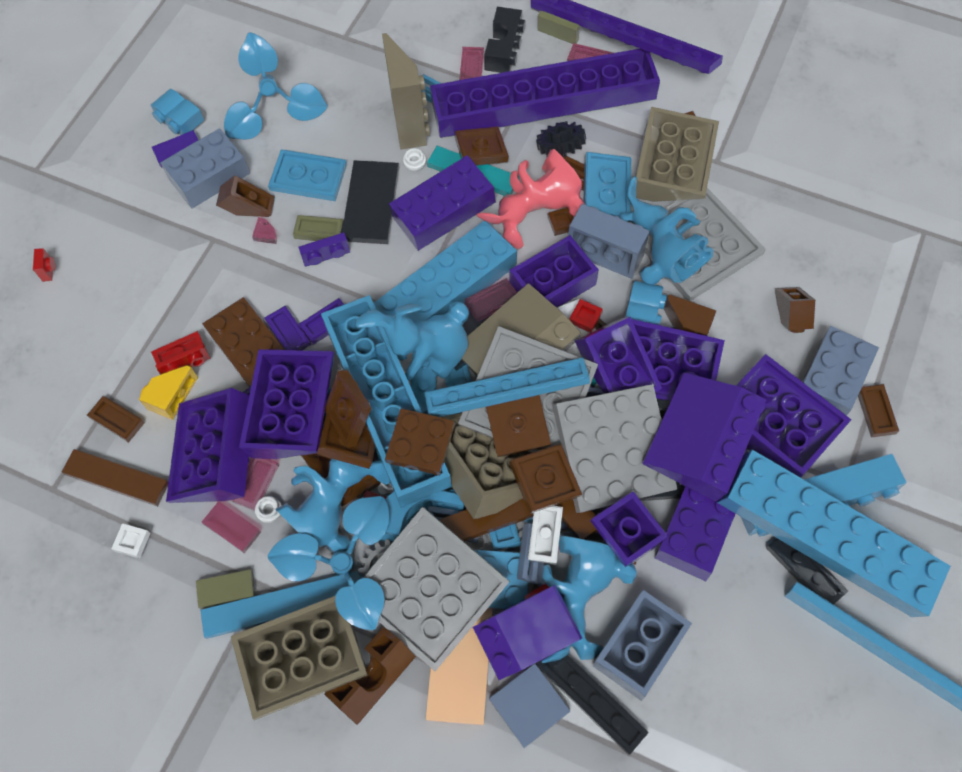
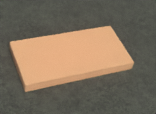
M487 608L473 626L492 616L493 608ZM473 627L436 671L432 668L430 669L426 721L484 726L489 660Z

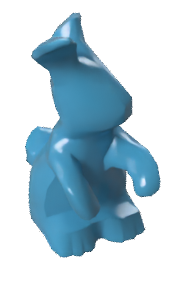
M634 176L630 181L627 199L632 204L634 210L629 213L621 212L619 218L640 225L650 231L649 234L653 240L652 265L641 270L639 273L641 279L648 285H654L663 278L674 283H682L713 257V248L707 246L708 238L697 234L687 239L682 236L689 228L699 226L701 221L696 219V214L689 208L678 207L669 215L668 210L662 206L640 201L636 198L637 177ZM682 219H687V220H688L687 222L681 224L680 226H678V227L676 228V225L678 224V222H679L680 220H682Z
M451 303L446 314L434 315L425 321L415 323L405 314L422 309L421 305L407 304L396 308V315H385L378 310H371L358 317L355 322L357 328L376 326L384 328L389 345L399 360L407 359L406 355L415 351V356L405 372L408 381L413 379L425 361H429L430 368L436 376L444 379L460 362L469 346L467 334L463 328V323L469 316V309L464 303Z
M331 459L329 461L328 477L323 478L315 470L307 466H298L293 470L296 476L291 479V484L295 486L301 482H308L312 485L313 492L298 509L286 503L275 510L298 533L312 536L317 540L319 547L324 546L335 554L339 551L348 550L351 542L347 535L338 534L342 520L341 501L346 490L350 486L359 483L366 475L373 476L384 485H388L390 481L381 460L372 461L370 469Z
M560 536V552L571 556L566 579L564 581L554 579L551 567L548 564L543 567V579L549 587L556 585L582 639L542 659V663L564 658L569 654L571 646L577 652L580 660H591L599 656L604 647L589 642L585 638V606L592 597L609 587L614 578L621 579L623 583L632 584L637 576L634 564L632 563L625 567L609 545Z

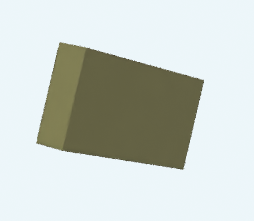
M540 11L538 14V31L573 45L577 44L579 41L580 25Z
M297 215L293 237L299 240L318 241L342 233L343 219Z
M251 569L196 580L198 608L206 609L254 597L255 589Z

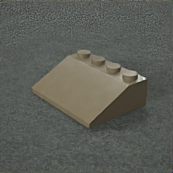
M383 33L382 38L400 150L427 146L426 136H430L428 122H426L429 121L427 108L423 107L427 106L425 91L421 92V90H425L423 75H418L417 65L387 33Z
M651 107L635 174L637 177L636 198L652 202L705 199L719 121Z
M528 283L467 336L469 346L461 360L478 377L498 326L562 351H567L575 344V340L580 338L581 332L559 309Z
M462 413L440 417L453 420L455 424L444 463L450 474L453 489L473 519L496 514L521 500L523 496L509 462L512 459L530 453L521 452L497 458L492 438L458 425Z
M336 596L231 636L254 721L367 676L354 627L338 612L335 603Z

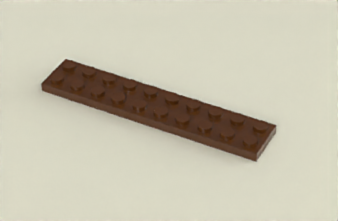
M244 297L202 323L248 387L252 385L258 350H285ZM317 453L301 455L309 468L315 470L323 478L328 477L329 461L331 458L317 455ZM366 475L359 483L350 486L341 501L342 511L353 501L362 498L366 490H373L381 482L371 475Z

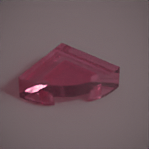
M258 217L252 235L253 240L277 244V235L273 226L266 219Z

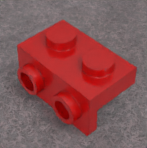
M198 331L151 351L156 363L155 367L160 375L186 365L198 367L211 359Z

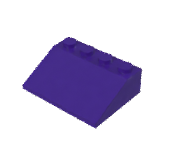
M632 319L662 389L655 392L658 400L671 401L683 373L717 380L725 340Z
M258 350L239 448L250 458L281 459L317 453L335 354L333 351Z
M767 354L736 385L766 399L747 447L800 478L804 476L852 420Z
M683 373L642 464L717 502L730 489L766 399L739 386Z
M228 388L179 403L166 502H217L245 497L249 456L239 448L249 400L248 394Z

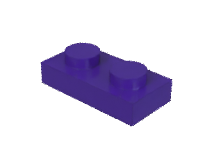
M344 232L298 247L305 267L318 265L323 261L340 258L350 253Z

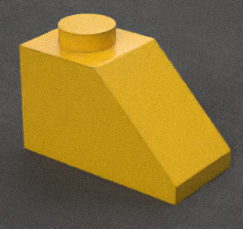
M187 365L151 378L148 385L143 387L139 401L147 410L173 420L178 413L179 403L185 401L198 377L193 369Z

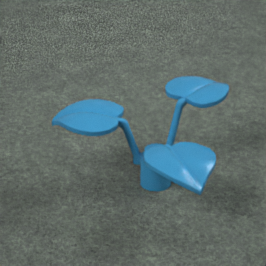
M252 32L247 34L240 48L238 61L242 70L251 76L262 74L258 82L260 91L251 109L243 101L236 102L229 107L224 119L226 136L231 139L243 140L256 137L262 129V119L255 111L263 95L272 96L276 92L289 101L287 112L293 118L308 121L319 117L327 109V103L318 89L309 83H299L291 89V97L284 93L280 87H277L275 78L265 73L272 72L277 68L278 58L275 50L261 36Z
M382 496L362 498L353 501L347 506L343 514V526L348 533L354 534L346 552L339 551L331 559L316 555L319 547L317 540L308 534L298 533L280 540L268 554V560L275 566L278 572L291 581L300 582L311 577L316 570L315 560L331 565L335 574L344 575L349 586L337 591L335 597L337 610L347 622L365 630L376 629L384 607V593L381 586L369 578H361L354 584L349 574L354 566L351 554L358 538L366 545H373L384 537L389 525V508L385 498Z

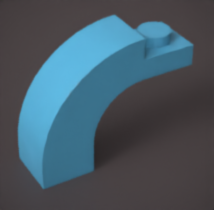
M442 490L404 507H400L395 493L392 492L385 499L389 508V525L381 540L394 542L405 529L408 521L422 507L427 510L429 506L457 511H464L466 507L455 490Z

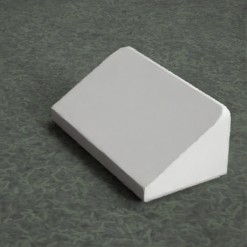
M552 506L534 513L528 560L553 565L557 564L563 507Z

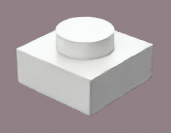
M122 524L111 549L121 554L140 558L150 532L145 529Z

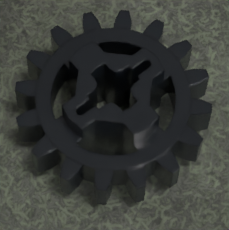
M568 121L557 122L556 126L553 127L547 126L546 130H541V134L537 135L536 140L541 155L546 153L547 157L550 150L555 149L562 157H566L567 153L575 154L576 149H582V145L586 144V134L581 124L576 126V122L568 124Z

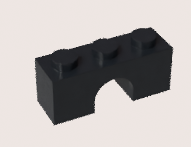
M497 6L493 20V38L499 40L488 39L484 54L485 71L503 73L511 71L512 65L516 66L518 54L516 49H520L522 39L520 33H524L526 22L522 19V10Z

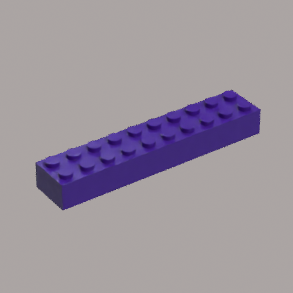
M634 49L430 85V92L439 137L443 138L454 136L457 130L505 127L655 100L658 95L660 79L650 52Z

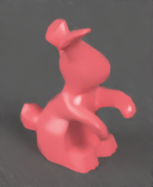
M555 149L550 150L542 166V171L545 174L538 180L533 181L526 172L529 166L527 160L519 164L518 171L511 172L510 185L517 194H506L499 201L498 215L477 213V217L485 222L492 224L503 223V238L516 249H521L524 246L522 237L517 230V225L524 220L527 213L542 208H568L570 215L575 217L581 204L585 205L584 200L580 197L582 189L581 179Z

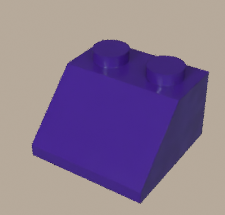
M631 492L590 520L625 567L638 561L668 537L634 492Z

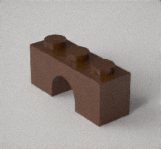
M385 627L364 648L370 655V663L366 669L367 676L324 693L356 725L361 722L416 657L399 638Z

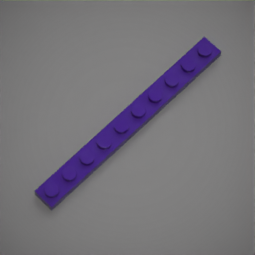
M531 0V8L571 21L592 32L603 34L608 38L624 42L626 45H632L645 52H651L664 59L675 61L682 66L691 67L701 73L710 74L722 64L723 55L574 1Z

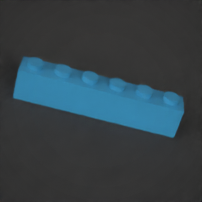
M893 454L804 479L849 507L857 503L860 507L868 505L875 501L874 498L883 496L884 499L892 498L900 494L899 489L907 483ZM741 517L749 536L757 533L759 537L769 534Z

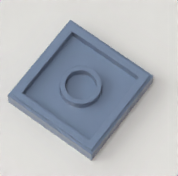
M533 664L489 698L524 749L570 713L569 708L536 664Z

